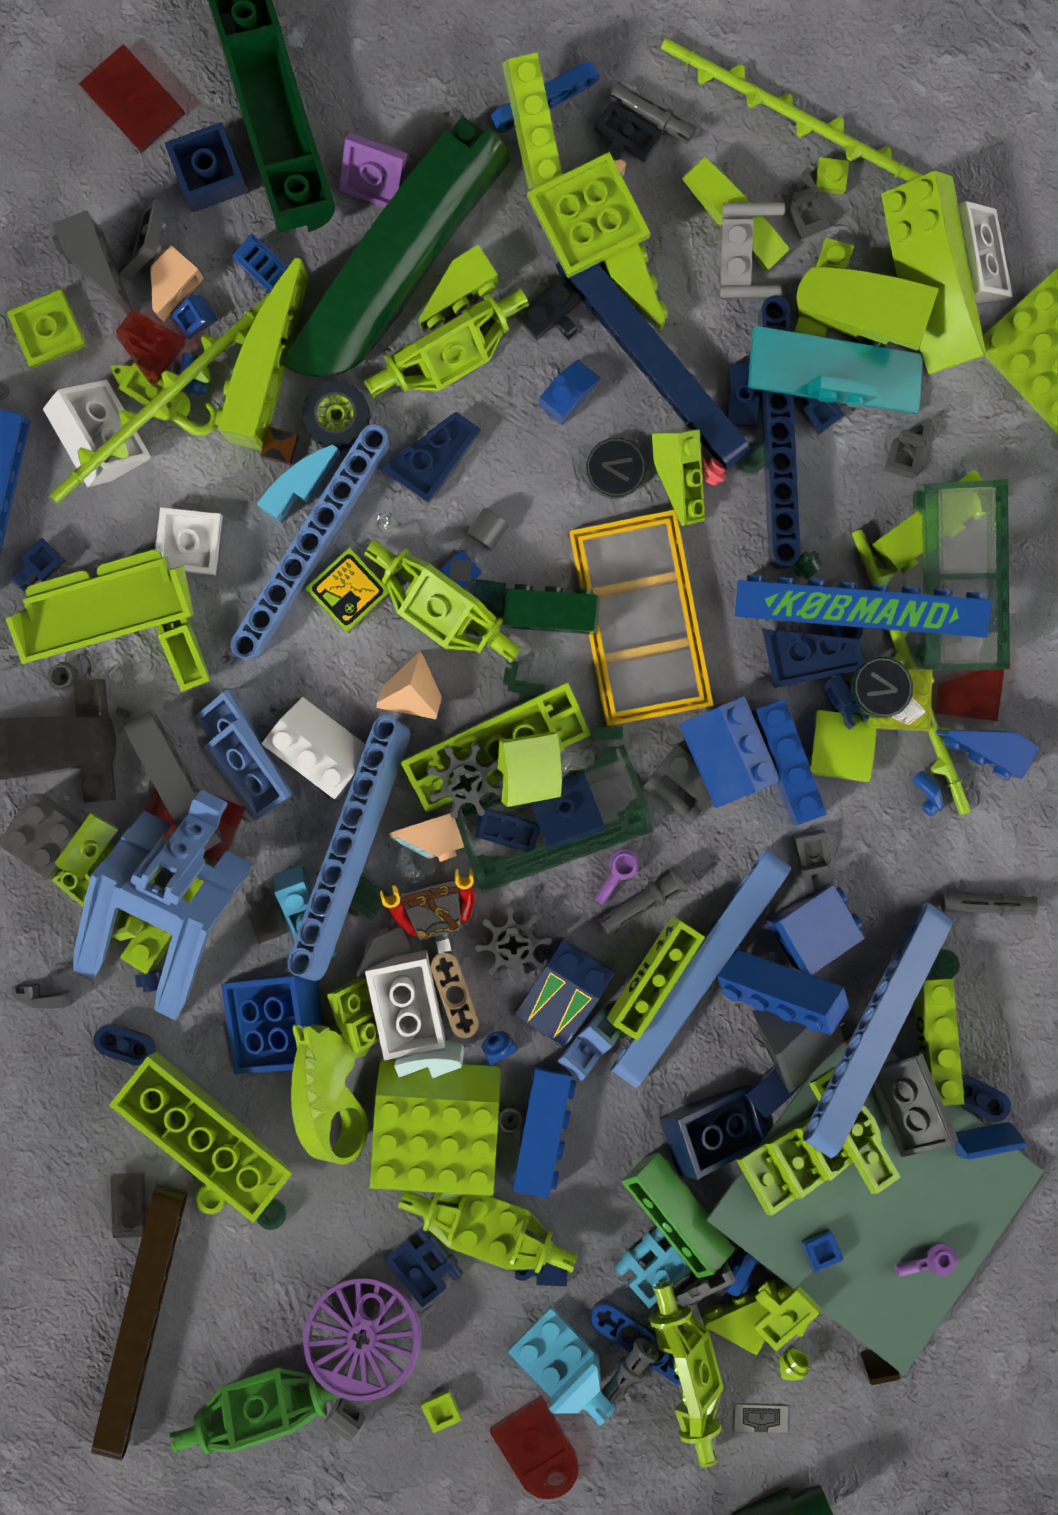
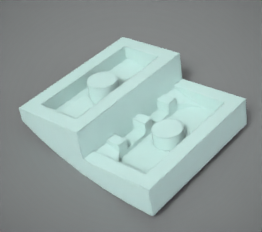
M445 1041V1048L396 1058L394 1067L398 1077L428 1067L432 1078L462 1067L464 1046L462 1043Z

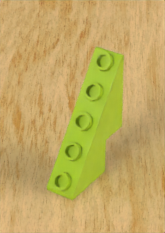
M775 1278L768 1279L759 1285L761 1287L768 1281L776 1289L781 1300L794 1290L781 1278L778 1280ZM757 1289L750 1293L748 1291L745 1293L741 1292L738 1296H733L731 1302L722 1306L715 1304L708 1307L704 1311L702 1320L705 1328L757 1355L765 1339L754 1327L756 1322L769 1311L755 1298L759 1293ZM808 1325L796 1335L802 1337Z

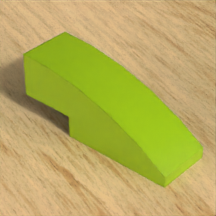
M189 617L156 626L159 633L157 636L181 692L209 682L210 677Z

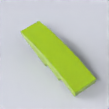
M705 156L682 177V180L718 225H722L723 203H751ZM753 215L752 256L764 271L770 270L790 248L762 215Z

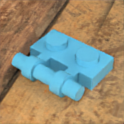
M658 1228L652 1233L648 1231L642 1236L643 1241L632 1251L627 1250L622 1254V1260L614 1266L621 1276L629 1269L636 1274L628 1281V1284L648 1308L657 1302L655 1291L653 1290V1286L656 1283L671 1281L674 1287L691 1271L671 1244L665 1249L660 1245L659 1242L665 1236ZM651 1250L656 1257L643 1267L639 1260Z

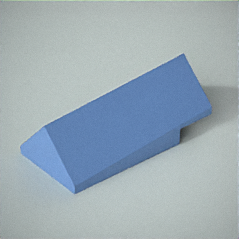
M225 690L195 716V719L211 740L204 746L205 750L256 821L295 794L270 750L262 745L264 740L234 690Z

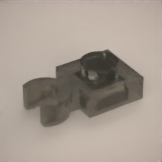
M267 886L261 887L263 893L261 901L255 900L252 892L246 893L247 902L256 909L255 913L248 916L259 944L289 932L279 904L270 907L271 893Z

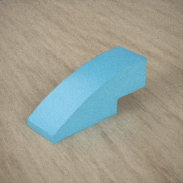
M330 445L297 462L268 488L258 501V507L282 523L297 498L308 504L341 455L338 448Z

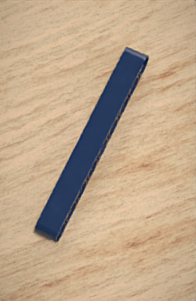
M560 262L555 264L559 274L579 294L581 301L689 429H700V442L714 459L721 462L726 470H728L751 451L748 442L599 264L570 278H567Z
M774 295L768 297L758 313V326L790 331L788 302L781 296ZM769 308L778 310L780 318L774 319L769 317L766 310ZM761 390L769 560L774 567L786 569L798 560L801 551L793 395ZM774 397L782 399L785 407L783 409L774 408L771 405L770 399ZM772 428H782L785 431L786 438L782 440L775 438L772 434ZM782 457L785 459L787 469L780 470L776 468L773 458ZM776 487H783L788 491L789 497L787 500H780L776 497L774 492ZM776 518H787L790 522V529L786 531L779 529L776 525ZM778 547L788 548L791 551V559L788 561L780 559L777 553Z

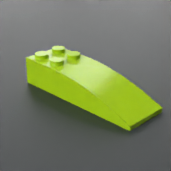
M935 170L882 193V203L897 277L939 288L919 348L928 374L932 375L986 356L953 176Z
M295 258L271 290L243 342L231 378L227 377L223 394L226 398L224 406L218 408L215 424L218 425L217 429L229 443L262 451L286 367L282 366V362L292 347L310 280L302 259Z
M158 1052L147 1056L109 1104L118 1114L252 1223L256 1221L293 1174L244 1124Z

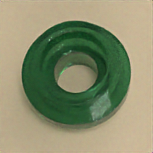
M806 551L801 554L794 563L796 566L794 574L798 577L802 576L804 579L812 577L822 565L819 554L816 551L810 553Z
M273 1198L256 1219L258 1224L267 1230L279 1228L286 1219V1207L280 1200ZM267 1209H274L277 1212V1216L270 1218L266 1213Z

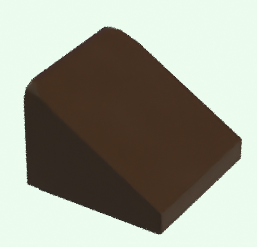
M866 1350L860 1353L863 1372L870 1385L901 1379L899 1371L873 1350Z

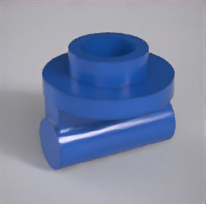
M504 1031L491 1033L482 1044V1051L490 1065L518 1051L513 1040Z

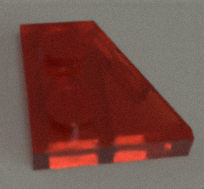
M133 309L116 330L117 339L150 385L154 387L161 379V374L169 368L185 346L184 337Z
M1005 663L995 664L938 684L935 714L992 722L998 721Z

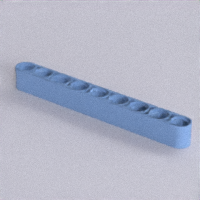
M370 424L361 431L232 637L231 650L237 657L246 661H253L262 654L387 454L390 441L386 431L381 426ZM371 436H381L383 438L382 443L378 447L368 446L367 442ZM362 460L367 463L366 469L363 472L354 473L351 471L354 462ZM341 486L351 488L349 496L344 499L336 497V490ZM326 511L333 512L334 520L330 524L323 525L320 523L322 513ZM309 537H317V547L311 551L305 550V540ZM294 562L301 563V573L297 576H289L288 567ZM277 588H285L286 596L281 602H273L272 593ZM262 613H268L270 617L269 624L264 628H258L256 625L257 617ZM245 639H252L254 643L253 650L248 654H242L240 651L241 642Z
M390 715L379 716L370 731L288 958V969L295 976L316 981L325 975L401 765L400 761L403 759L410 739L408 727ZM352 843V847L348 851V847ZM342 872L340 879L337 881L339 873ZM331 901V905L327 910V905ZM320 931V936L316 940L317 933ZM308 960H309V961H310V962H309V966H308V968L306 969V963H307Z
M768 849L761 853L703 935L705 936L703 942L640 1039L637 1041L631 1037L615 1060L610 1071L634 1088L639 1087L786 879L792 868L789 864Z
M928 902L921 904L914 913L803 1133L804 1142L830 1158L836 1156L844 1145L952 927L953 919Z

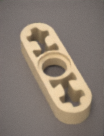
M451 952L437 954L431 962V971L451 1029L458 1037L469 1038L476 1033L479 1019L459 961ZM445 957L447 962H453V966L449 969L451 977L453 978L455 975H458L459 980L449 981L443 986L441 980H446L447 978L444 970L438 971L437 966L441 963L440 959ZM451 986H458L463 990L464 997L458 1003H452L446 997V991ZM466 1003L468 1004L469 1009H464L463 1012L466 1019L473 1020L469 1031H465L463 1027H457V1024L460 1022V1015L458 1011L452 1014L451 1009H459Z

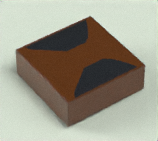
M268 427L260 456L264 459L291 465L299 436Z

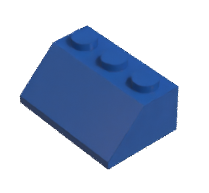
M745 696L679 724L715 808L781 781Z

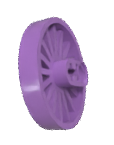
M374 1277L351 1278L330 1288L312 1308L304 1330V1353L313 1376L332 1394L353 1401L375 1400L396 1390L409 1377L419 1358L422 1330L414 1305L398 1287L390 1282ZM362 1283L375 1285L373 1293L363 1295ZM354 1284L356 1290V1314H354L343 1291V1288ZM381 1288H384L393 1294V1296L389 1299L388 1302L385 1299V1297L380 1294ZM337 1293L350 1322L326 1302L333 1294ZM370 1298H375L380 1304V1311L376 1316L368 1315L365 1310V1304ZM399 1299L405 1306L406 1311L384 1323L387 1312ZM321 1307L346 1329L315 1320ZM410 1316L413 1330L382 1333L383 1330ZM315 1326L343 1337L312 1340V1329ZM366 1330V1337L370 1338V1342L363 1344L361 1347L359 1346L360 1340L356 1339V1334ZM414 1336L412 1351L382 1341L383 1339ZM344 1344V1346L315 1361L312 1347ZM380 1348L410 1357L405 1370L401 1369ZM347 1351L334 1370L321 1367V1365ZM374 1355L399 1376L390 1386ZM352 1358L348 1374L345 1375L340 1373V1371ZM359 1359L361 1367V1379L354 1377L359 1363ZM367 1359L381 1386L369 1382Z

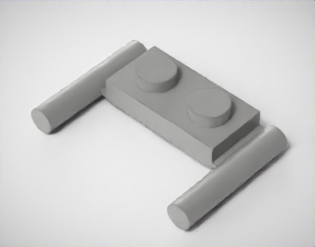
M785 202L723 203L720 298H768L774 295L781 296V285H751L753 215H784Z

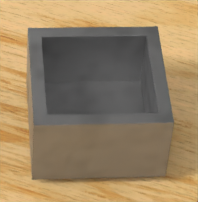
M32 794L0 838V847L46 880L53 879L60 870L55 861L84 822L45 794Z

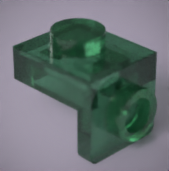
M512 661V667L505 668L503 685L508 686V693L518 694L520 701H527L545 692L546 685L516 680L519 662Z

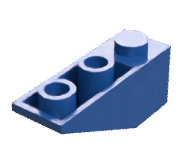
M937 729L935 734L944 739L942 743L955 751L960 749L969 753L967 757L969 760L981 766H984L985 763L994 768L993 774L1008 781L1010 777L1023 779L1040 748L1016 732Z

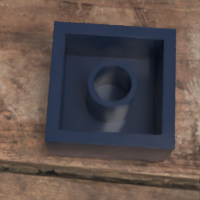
M222 122L165 142L184 198L192 212L249 192Z

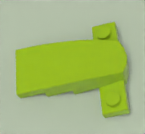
M825 237L816 267H812L803 276L798 286L796 300L797 318L799 319L794 332L825 337L827 328H831L854 338L860 335L885 345L889 341L918 351L939 288L892 276L847 269L854 246Z
M836 1067L830 1068L808 1083L818 1101H820ZM864 1105L844 1145L833 1158L828 1157L803 1141V1133L811 1119L810 1117L770 1138L736 1160L763 1209L769 1216H773L795 1199H802L824 1181H831L853 1162L871 1194L880 1193L901 1178L881 1143V1134L875 1118Z

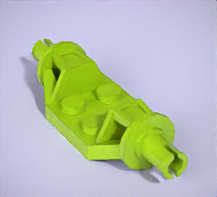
M519 288L497 302L487 293L484 295V301L463 310V314L413 344L411 342L407 343L391 356L386 353L383 355L387 363L385 365L386 369L363 381L372 398H375L378 394L395 384L400 386L404 393L409 390L440 391L491 360L503 333L509 332L506 318L529 306L526 296ZM493 317L495 323L486 336L483 337L479 327ZM417 364L422 372V375L405 377L401 371Z
M376 539L372 541L364 555L385 569L382 583L387 585L397 614L445 649L476 651L481 654L485 648L491 647L510 663L513 662L522 647L501 633L504 619H497L476 597L434 566L410 555L411 551L405 548L400 554L395 555ZM398 573L410 583L406 592L395 577ZM468 628H471L483 636L482 640L463 634Z
M404 1191L398 1205V1209L424 1217L423 1230L426 1232L429 1230L450 1249L506 1270L535 1269L534 1272L539 1273L542 1265L548 1263L572 1273L578 1258V1253L552 1245L553 1231H547L528 1208L496 1196L435 1193L434 1197L431 1196L428 1199L412 1192ZM441 1201L448 1203H456L459 1204V1207L456 1208L438 1204V1202ZM526 1229L545 1240L544 1243L526 1234Z
M671 1281L658 1282L653 1286V1290L655 1291L659 1310L653 1313L649 1320L651 1326L655 1328L659 1350L673 1354L675 1372L680 1378L682 1401L675 1408L680 1425L679 1436L681 1441L695 1445L699 1466L710 1467L718 1461L712 1439L722 1429L719 1420L715 1419L724 1387L709 1329L705 1328L701 1322L692 1316L690 1307L685 1306L682 1308L681 1305H677ZM682 1325L685 1331L680 1332L677 1326Z

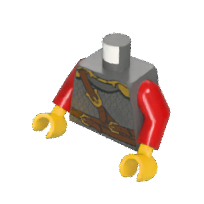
M469 868V876L461 877L459 869H456L454 880L403 892L400 896L398 888L393 885L394 894L392 896H385L383 891H380L382 903L385 907L389 908L395 921L410 935L418 936L419 940L433 937L437 954L452 951L454 946L450 932L462 929V924L469 920L475 903L474 871L472 868Z

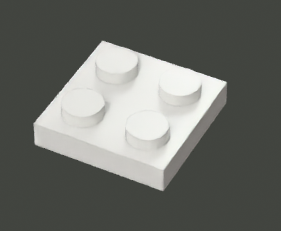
M160 507L155 549L161 552L162 557L168 556L170 568L184 565L185 572L216 576L223 516L217 513Z

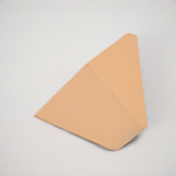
M421 650L382 686L376 708L437 719L442 696Z

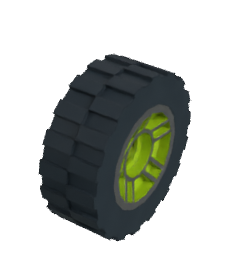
M330 380V382H322L318 387L313 388L309 396H306L304 400L305 405L302 407L303 423L312 439L323 448L334 445L338 450H348L353 446L361 431L370 425L371 412L364 395L358 391L356 386L348 384L347 381ZM340 410L342 412L341 419L333 420L330 414L339 413Z

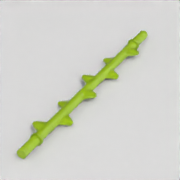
M668 38L664 39L660 49L682 60L687 66L691 65L697 68L698 83L700 85L707 83L713 78L747 95L748 107L754 108L764 104L795 121L796 136L799 138L814 131L846 148V157L849 161L862 157L894 174L895 178L898 176L907 182L923 176L905 166L904 162L899 163L892 159L889 146L875 150L845 134L844 119L842 117H838L827 124L793 106V98L790 93L776 97L746 81L745 66L743 64H739L728 71L696 54L695 50L690 51Z
M270 292L249 311L246 310L244 312L245 315L219 339L203 335L201 341L205 352L179 375L165 370L161 374L164 389L137 414L121 410L118 414L122 428L97 451L79 448L77 453L80 466L75 471L72 470L70 475L49 494V497L58 504L79 484L82 485L84 483L83 480L110 455L125 460L129 456L125 442L152 417L167 421L170 418L167 403L193 379L206 384L211 381L208 365L233 342L243 344L249 332L248 328L252 326L258 311Z
M863 529L851 533L862 560L860 563L864 565L870 583L886 585L894 576L893 571L877 567L875 562L876 556L873 557ZM889 630L897 651L891 660L899 663L903 668L917 669L905 640L910 631ZM931 707V725L928 734L938 757L932 765L931 771L932 773L945 776L948 783L946 786L951 791L959 815H964L971 812V808L961 785L962 780H959L947 746L942 743L944 739L935 734L937 729H951L939 727Z

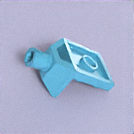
M550 1306L509 1348L508 1353L551 1397L549 1410L552 1413H579L583 1409L601 1426L606 1421L605 1416L609 1418L615 1411L616 1406L600 1390L599 1354Z

